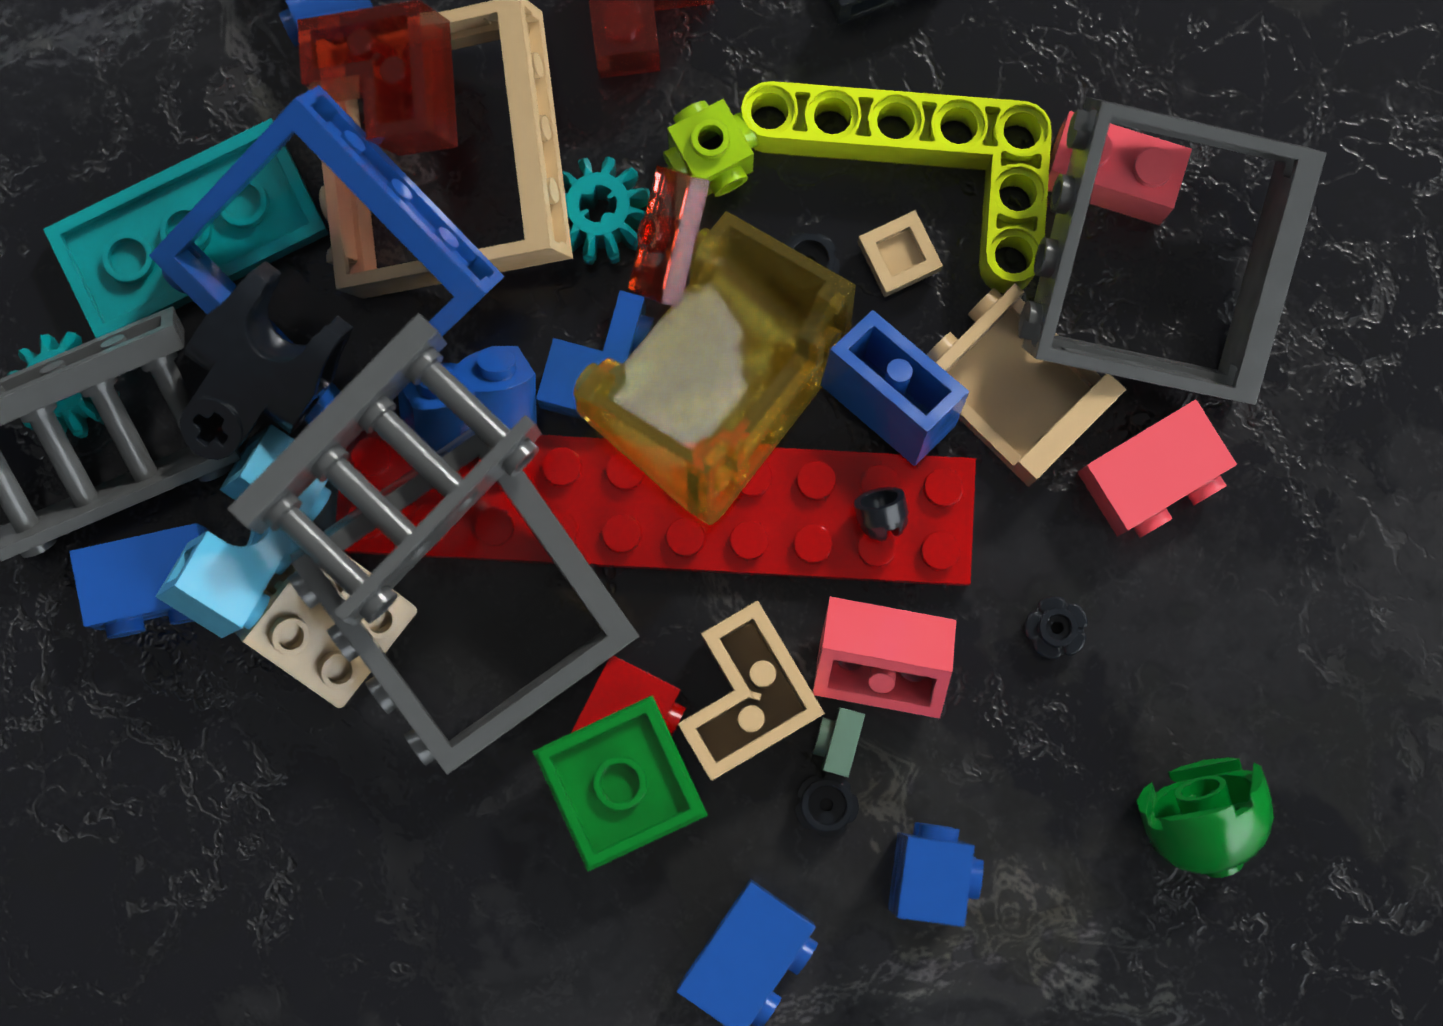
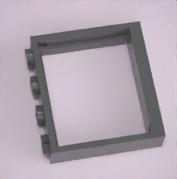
M1086 96L1083 110L1077 109L1074 112L1067 132V147L1073 149L1067 173L1059 174L1053 186L1050 210L1056 213L1051 235L1050 238L1044 237L1041 240L1036 252L1034 273L1036 276H1040L1034 301L1028 300L1024 304L1020 315L1018 336L1024 339L1022 348L1039 360L1256 405L1327 153L1297 144ZM1110 123L1275 161L1218 370L1055 335Z
M468 429L436 453L455 471H458L476 457L482 460L492 449L471 429ZM413 468L380 491V493L401 511L434 487ZM523 470L514 477H510L505 472L496 482L592 616L601 632L450 740L446 738L364 624L360 622L357 626L343 622L334 613L345 601V598L326 572L301 548L290 555L291 564L297 571L290 575L288 579L298 595L310 609L319 603L322 604L335 622V625L327 629V632L340 652L349 662L358 656L361 657L374 675V677L365 682L374 698L387 714L396 708L399 709L412 727L411 730L404 734V737L425 766L436 759L447 775L640 637ZM356 508L323 532L344 551L377 527Z

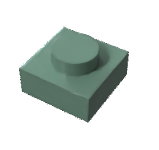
M839 707L836 710L834 720L822 717L813 749V755L824 757L820 770L849 777L865 714Z

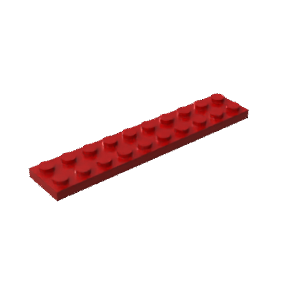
M363 430L345 449L349 453L347 461L379 492L413 469L375 431L368 434ZM541 435L534 442L539 447V451L523 469L526 476L590 566L952 586L971 585L976 458L926 455L914 466L901 454ZM476 457L456 472L464 478L481 461L480 458ZM497 482L487 490L424 556L430 558L554 564ZM883 487L902 489L908 506V524L903 533L897 537L891 531H887L886 541L869 538L863 533L857 520L854 508L856 498L870 490ZM432 488L400 512L417 527L444 497L435 488ZM339 490L336 522L357 508ZM376 528L343 552L390 555L397 546Z

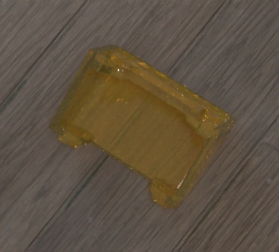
M728 211L721 216L711 230L704 228L695 236L687 252V261L691 263L690 284L625 363L622 364L613 358H607L599 365L591 363L579 376L573 392L578 415L681 507L708 525L715 523L726 512L822 388L821 381L830 349L851 330L856 287L854 283Z

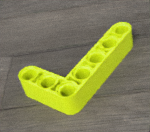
M775 81L761 82L752 87L744 96L741 106L742 118L757 137L758 146L754 147L757 151L772 154L986 170L979 258L980 275L988 287L991 289L995 288L999 293L1003 294L1015 283L1021 289L1026 288L1035 276L1034 262L1036 252L1041 240L1045 237L1052 135L1050 119L1046 112L1037 104L1019 100ZM771 106L783 112L786 121L776 129H765L754 122L752 115L762 107ZM834 111L845 117L848 127L838 134L825 133L818 128L815 118L823 112ZM887 116L900 117L908 124L910 133L901 139L888 138L881 133L878 122ZM948 121L962 122L970 129L972 140L963 144L952 143L942 134L941 125ZM1016 125L1025 127L1032 134L1035 145L1026 149L1013 147L1007 142L1004 136V129ZM1009 186L1021 188L1030 199V207L1023 211L1009 209L1001 201L999 190ZM1004 247L1017 249L1026 260V270L1014 274L1005 272L996 262L995 251Z

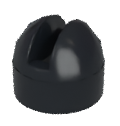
M895 487L878 488L863 493L854 501L858 523L863 533L871 539L886 541L887 531H891L894 536L898 537L903 533L908 524V506L902 489Z

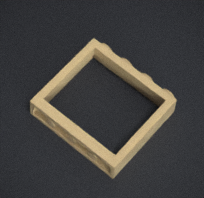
M492 0L309 41L308 48L312 77L306 78L308 90L320 85L361 127L355 71L500 40L525 240L480 248L479 251L500 272L573 259L543 13L528 0ZM321 160L324 186L320 188L319 201L322 213L329 224L331 247L327 250L326 263L333 265L336 290L365 299L441 284L419 260L377 268L370 210Z

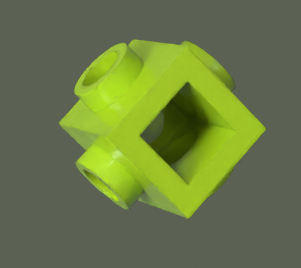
M723 98L710 106L706 101L696 102L674 116L675 124L667 128L669 149L663 152V156L679 186L688 182L699 201L712 193L715 197L725 195L748 180L747 175L753 172L754 153L752 148L758 146V140L755 133L748 128L743 120L741 111L732 115ZM716 136H719L722 144L714 150L705 149L700 145Z

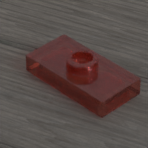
M656 166L646 213L638 228V247L628 290L661 304L680 307L710 180L677 169Z

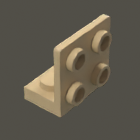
M353 560L368 576L371 574V572ZM290 564L283 574L278 575L274 573L263 593L270 596V601L260 619L251 629L248 630L243 627L235 633L249 647L335 707L342 708L371 671L360 656L349 662L340 652L327 632V629L335 625V622L321 603L310 609L301 599L288 579L290 575L297 571ZM328 575L346 600L350 595ZM396 592L398 596L394 603L377 620L371 624L364 619L361 621L384 653L388 651L417 613L416 606L398 592Z

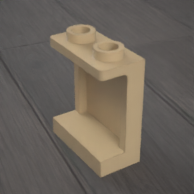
M1015 283L1003 295L993 288L969 312L968 316L975 323L959 339L949 332L930 350L927 356L970 391L959 419L1029 487L1123 394L1126 388L1110 374H1105L1101 377L1096 371L1035 359L1022 348L1024 339L1018 336L1019 319L1025 304L1021 298L1024 291Z

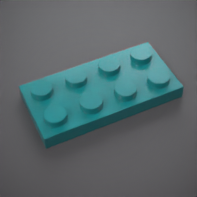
M272 118L43 229L95 338L171 306H174L176 310L193 301L187 294L174 289L166 281L162 274V269L149 255L273 122ZM285 145L194 243L232 281H235L249 274L265 261L270 264L330 233Z

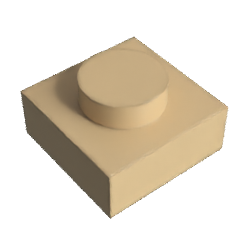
M916 210L858 237L857 243L884 298L942 270L943 265Z

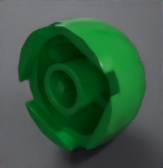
M1226 757L1202 760L1180 766L1168 772L1170 779L1176 783L1165 786L1158 792H1155L1153 782L1143 788L1137 799V804L1146 834L1154 850L1168 863L1178 869L1206 874L1212 878H1223L1240 871L1243 864L1260 851L1270 835L1274 819L1272 798L1262 767L1256 763H1253V771L1242 769L1240 758Z

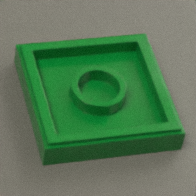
M653 695L533 751L587 872L708 816Z

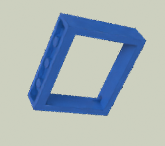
M320 85L296 97L149 255L162 269V274L166 281L174 289L187 294L206 314L218 307L230 296L237 285L194 242L289 140L297 134L454 296L429 321L442 337L505 277ZM271 321V324H272L274 330H275L283 339H285V340H287V341L293 343V342ZM333 383L330 384L319 402L305 419L308 424L341 393Z

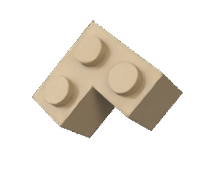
M758 600L701 633L703 641L733 692L683 720L678 725L712 781L825 713Z

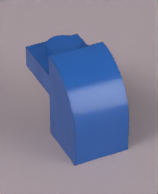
M619 291L603 351L553 338L536 397L541 409L583 420H604L626 412L644 396L654 376L653 365L633 359L634 352L646 353L654 324V318L645 315L646 303L644 296Z

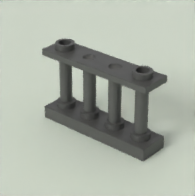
M174 306L0 379V426L17 418H20L22 423H30L69 495V498L34 512L0 450V505L10 523L0 526L1 562L18 554L23 558L41 554L51 548L60 536L198 478L200 482L215 480L229 472L233 468L234 462L241 460L240 447L229 457L220 460L206 459L194 453L189 447H186L153 461L114 387L118 381L117 376L138 367H141L144 372L150 371L180 429V418L183 410L192 399V395L174 361L178 356L177 351L184 348L185 328ZM79 392L82 397L91 398L129 472L97 486H93L54 413L57 407L56 402Z
M419 313L227 508L246 528L261 535L269 527L273 531L281 528L350 595L334 613L343 622L353 626H357L363 619L371 624L383 615L398 596L392 590L397 583L505 472L510 477H514L531 462L539 451V447L534 442L542 433L528 416L524 415L510 430L441 364L443 356L439 352L447 343L440 333ZM410 382L415 386L423 383L492 449L464 478L394 412L396 404L392 400ZM363 430L368 434L375 431L444 497L417 527L347 461L349 453L345 449ZM316 478L320 482L329 480L397 546L369 576L300 510L302 501L298 497Z

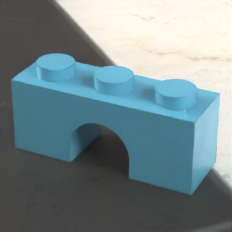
M272 424L249 439L240 454L241 460L234 464L219 490L236 500L294 439ZM316 478L298 497L302 501L300 510L311 521L319 515L331 495V490L325 487L328 480L320 482ZM269 527L262 535L251 530L249 541L245 547L228 544L209 531H206L186 544L155 597L220 638L228 636L243 627L249 630L260 619L270 601V596L263 592L274 573L281 575L287 570L291 564L290 555L300 547L281 528L273 531Z

